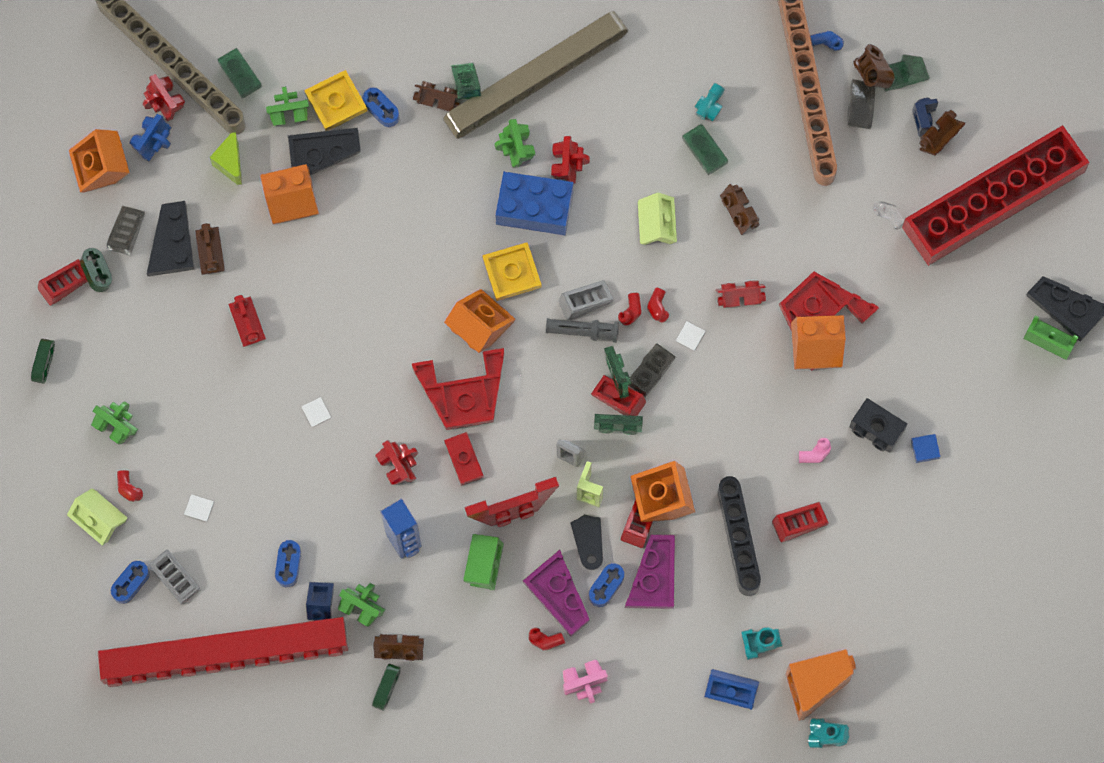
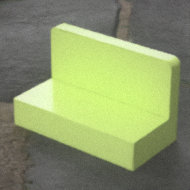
M658 192L639 199L640 244L646 245L654 241H661L667 244L677 242L674 197Z
M587 461L577 485V500L600 507L603 500V486L589 482L592 463Z
M90 489L75 498L67 513L69 518L101 545L106 544L115 528L127 520V517L95 489Z

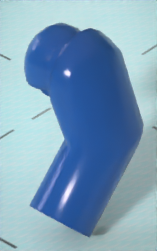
M832 31L810 35L812 46L824 44L834 51L841 50L844 46L843 39Z

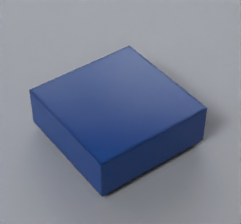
M936 434L911 439L916 463L940 459Z

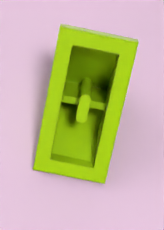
M235 132L231 133L210 156L213 167L235 184L242 185L239 143Z

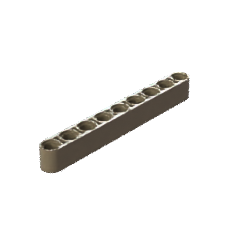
M95 0L100 12L228 133L236 132L237 135L244 131L246 124L242 111L125 0H110L106 3H103L102 0ZM120 13H127L125 17H117ZM136 28H143V30L138 33L133 32ZM151 43H159L158 46L154 48L149 47ZM167 58H175L171 63L165 62ZM183 73H191L189 77L181 78ZM199 88H207L204 93H197ZM216 103L223 104L220 108H213V105ZM232 118L239 119L235 124L229 123Z
M611 11L452 109L444 116L443 120L456 139H460L617 42L627 34L628 29L616 12Z

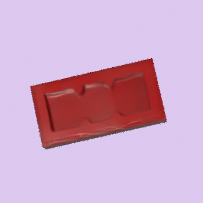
M467 432L444 440L461 486L484 478Z

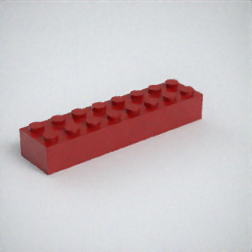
M1062 125L905 218L902 229L929 266L1085 173L1090 162Z

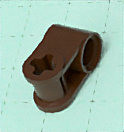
M868 44L865 47V52L853 61L854 67L858 70L867 86L889 88L893 84L894 72L885 60L882 51L875 45Z

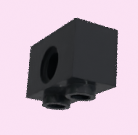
M866 398L851 420L849 427L859 438L864 439L865 437L872 441V445L882 452L886 450L890 453L906 430L908 423ZM879 423L882 425L883 430L880 432L874 431L871 425Z

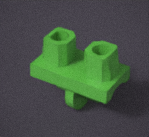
M286 86L282 87L283 94L274 95L275 102L284 101V104L266 107L273 126L286 124L284 112L293 110L295 123L307 121L308 100L289 103L290 99H296L298 96L297 91L288 93Z
M511 119L508 121L509 125L503 128L502 133H499L500 140L495 142L494 146L497 151H503L504 156H510L512 168L519 167L524 161L532 160L535 156V150L533 145H523L522 140H526L530 136L528 125L517 124L516 119Z
M125 401L120 405L112 402L110 405L112 410L105 405L101 407L96 405L92 411L96 415L91 426L101 432H104L109 424L114 426L115 428L109 438L117 444H123L130 435H135L138 431V428L128 422L132 419L133 415L128 412L130 404Z
M369 583L366 588L358 584L355 589L356 591L348 587L346 590L342 589L339 594L342 599L338 610L351 615L355 606L361 608L363 611L358 621L367 627L371 626L377 617L382 616L386 609L371 601L377 602L380 597L373 592L375 585Z

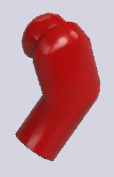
M656 287L647 308L655 321L663 323L669 318L668 311L664 309L661 303L666 292Z
M639 293L628 294L629 307L618 315V319L623 325H631L641 316Z
M118 471L119 494L128 501H140L143 497V491L141 488H136L130 484L129 471Z
M532 628L529 631V641L541 650L546 651L565 644L561 632L547 636L540 632L539 628Z

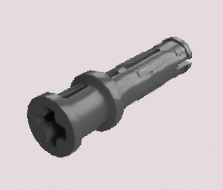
M547 318L546 333L590 337L593 341L604 339L617 343L619 322L611 324L595 320L592 323Z

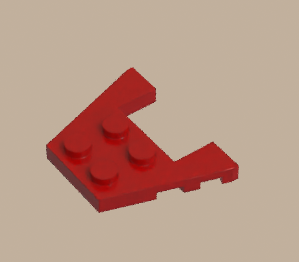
M815 271L779 303L790 330L791 322L796 317L835 316L845 306L863 324L879 309L877 305L870 304L861 299L857 294L850 293L841 288L837 283Z
M504 348L482 351L486 375L437 383L433 360L412 363V369L446 430L494 422L505 354Z
M553 477L535 483L534 491L487 506L486 500L464 508L468 518L491 527L495 525L503 527L509 525L513 519L519 517L527 519L534 516V512H537L559 487L557 478Z

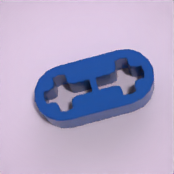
M369 88L363 93V102L367 110L383 126L393 127L399 122L398 108L381 90ZM372 96L373 98H375L376 96H378L377 100L380 105L378 106L373 101L370 102L369 97ZM383 109L389 114L393 112V118L390 119L389 117H387L386 119H384L385 114Z
M293 540L282 542L278 549L275 578L278 584L285 588L293 586L297 582L301 549L298 543ZM289 546H292L296 554H292L290 561H287V555L284 553V550H288ZM286 566H289V572L293 577H289L287 581H284L280 574H284Z
M134 561L126 567L111 587V595L116 602L125 604L133 599L149 578L150 572L147 565L142 561ZM142 567L143 576L140 577L137 575L133 579V581H131V579L135 575L133 573V569L136 568L137 570H139ZM129 583V586L126 588L128 594L118 597L117 589L119 587L123 589Z
M607 565L590 588L589 600L594 606H606L623 583L624 570L620 565ZM615 570L618 571L619 579L617 580L614 578L611 581V583L608 584V572L610 571L613 573ZM603 587H606L607 589L604 592L606 598H600L598 601L595 600L596 595L594 592H600Z

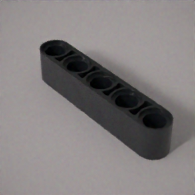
M727 476L719 483L718 498L738 589L743 595L752 596L758 592L761 584L759 567L740 482L733 476ZM726 485H731L736 491L733 494H727L722 488ZM731 508H736L740 511L741 515L731 517L727 511ZM740 531L745 534L746 538L738 541L732 534ZM740 555H747L751 561L748 564H742L738 561V557ZM751 578L755 581L756 585L748 588L743 584V580Z

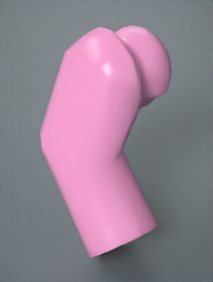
M821 438L817 441L818 444L812 451H799V463L822 462L831 451L830 441L827 438Z

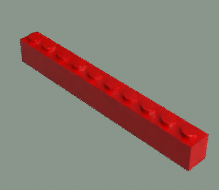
M339 617L99 650L100 680L103 684H107L108 687H117L126 681H132L134 684L147 682V678L157 677V680H167L172 678L171 675L181 674L182 677H190L196 675L198 671L205 670L206 673H217L221 671V668L230 667L231 670H240L249 664H255L256 667L270 665V661L279 660L280 663H290L294 661V658L304 657L305 660H313L319 658L321 654H328L331 657L343 655V651H348L344 618Z

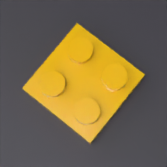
M346 70L304 90L325 131H329L367 112V107Z
M528 242L482 255L496 301L542 288Z

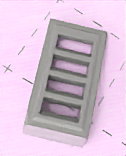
M605 280L564 292L559 298V304L567 320L589 313L614 301ZM595 290H599L603 299L599 300ZM588 293H590L593 302H590L587 295ZM578 297H581L584 305L580 304Z
M559 439L557 442V458L578 467L586 451L569 441Z
M168 549L149 564L152 571L180 604H183L200 590L199 586ZM170 560L171 563L160 571L159 568ZM176 567L177 571L166 578L165 575ZM181 575L184 577L175 586L171 585ZM189 583L191 585L181 594L177 592L185 584Z

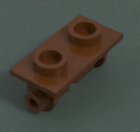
M422 81V85L415 84V87L420 88L419 92L415 91L413 95V100L417 101V104L433 107L435 99H438V109L451 111L460 105L457 102V98H463L462 95L458 94L457 89L445 87L444 91L435 89L436 84Z
M953 110L945 111L935 122L939 129L937 130L936 127L932 126L920 137L921 141L919 144L922 147L919 150L936 156L966 123L955 119L957 114Z
M729 184L720 197L723 205L731 215L734 225L738 228L740 234L743 235L749 227L751 229L757 228L760 225L758 222L760 219L752 206L744 208V205H747L749 200L743 188L739 187L738 184L734 186Z
M209 223L202 224L201 229L195 230L201 275L224 272L225 267L219 227H211Z
M380 634V636H375L373 643L374 658H381L383 660L405 659L407 661L423 660L424 638H420L418 635H402V643H397V635Z

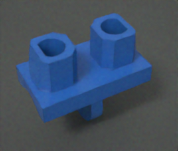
M156 114L155 117L146 116L142 122V128L145 130L142 136L136 134L130 140V145L144 160L149 162L155 152H158L161 147L168 149L171 145L167 138L172 127L159 114Z

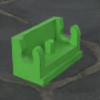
M1035 315L1023 339L1067 360L1078 336H1071L1039 320L1040 317Z
M472 535L463 579L465 583H470L472 587L495 590L504 545L499 537Z

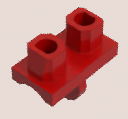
M154 74L149 77L150 83L146 86L147 91L144 92L146 99L143 101V106L145 109L153 108L155 112L161 111L167 121L172 120L175 112L183 108L185 100L181 94L169 95L168 92L172 91L174 87L169 76L158 78Z
M564 136L562 142L553 143V156L555 158H562V163L552 164L551 175L555 179H565L576 184V173L583 170V165L590 163V156L584 154V148L578 147V143L573 142L571 136Z
M389 440L383 442L384 448L375 456L382 466L393 463L395 469L386 474L389 482L392 485H398L404 481L410 483L414 481L416 477L411 468L417 465L414 457L418 455L417 449H408L405 443L398 446L396 442L391 443Z

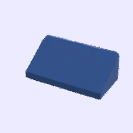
M711 669L704 697L752 710L759 681Z

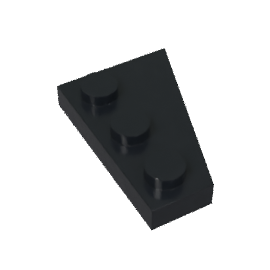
M358 128L288 135L291 168L306 164L310 175L361 152Z
M179 201L161 204L146 273L147 276L195 270L186 202Z
M1044 276L1026 294L1029 299L1073 336H1078L1080 342L1104 317L1103 303L1092 299L1093 297L1087 294L1082 295L1070 290V287Z

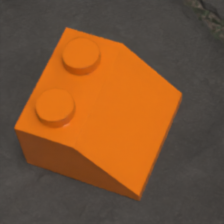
M95 129L69 149L80 192H87L115 184L130 173L118 131Z
M306 164L260 175L273 225L319 214L309 168Z
M479 289L456 302L444 323L450 327L453 333L466 341L470 348L480 353L492 346L516 319L482 289Z
M844 315L796 317L791 322L794 370L842 368L846 340Z
M676 461L630 476L642 522L674 520L695 513L685 468Z

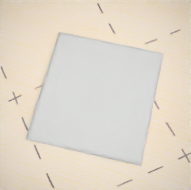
M687 321L676 342L695 351L705 330Z
M321 397L301 406L311 427L331 418Z
M191 494L184 515L207 522L214 501Z

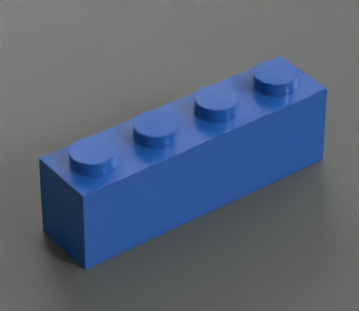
M400 499L380 512L386 535L402 559L405 556L410 558L420 551L419 548L422 547L417 522L404 501Z

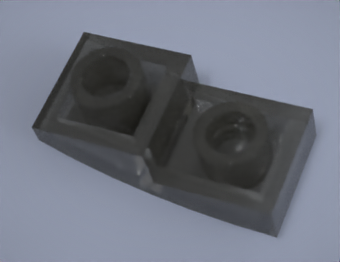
M852 79L850 84L848 126L871 129L875 87L867 86L864 81Z
M656 343L643 358L640 366L628 378L626 384L646 398L668 370L676 356Z

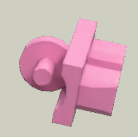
M597 660L584 664L588 676L582 678L578 677L575 667L563 671V690L565 695L585 689V691L576 693L578 700L588 698L590 704L595 702L593 695L602 693L600 686L590 687L608 681L606 670L602 671Z

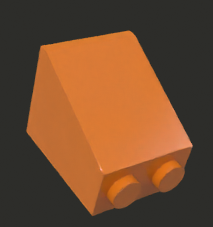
M847 649L788 665L786 677L799 721L808 717L850 682L856 665L853 655H848Z

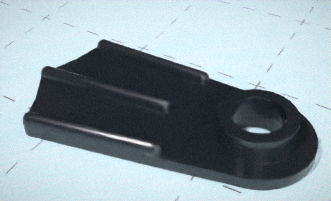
M584 514L570 524L582 565L588 570H595L603 562L601 518ZM590 556H594L597 560L594 563H589L587 559Z

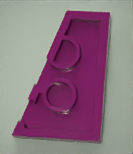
M650 535L625 608L674 609L675 535Z
M560 549L523 580L525 586L571 637L590 621Z

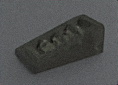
M122 205L106 244L108 250L131 256L145 211ZM126 213L135 215L137 219L126 218L125 215ZM123 222L133 224V228L124 226L122 224ZM120 230L130 232V235L122 234ZM117 238L125 239L127 242H119Z

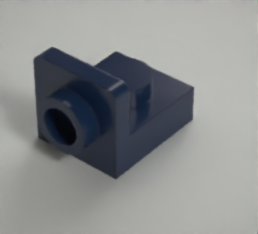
M922 98L914 103L912 113L919 137L924 135L933 126L930 112L936 111L938 106L937 98Z
M309 582L306 600L308 620L332 619L331 607L334 583Z

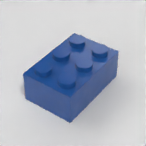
M503 171L495 214L496 225L566 236L573 197V182Z

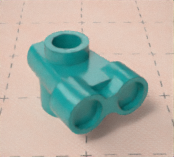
M714 83L708 91L707 97L701 96L696 103L695 108L698 109L696 115L703 120L707 118L713 122L723 107L717 103V100L723 95L725 89Z
M766 627L757 632H753V629L741 631L747 660L759 658L758 654L783 646L779 629ZM767 638L774 639L772 643L765 644Z
M823 718L811 719V732L808 738L810 748H822L823 745L834 744L840 747L848 742V725L825 722Z

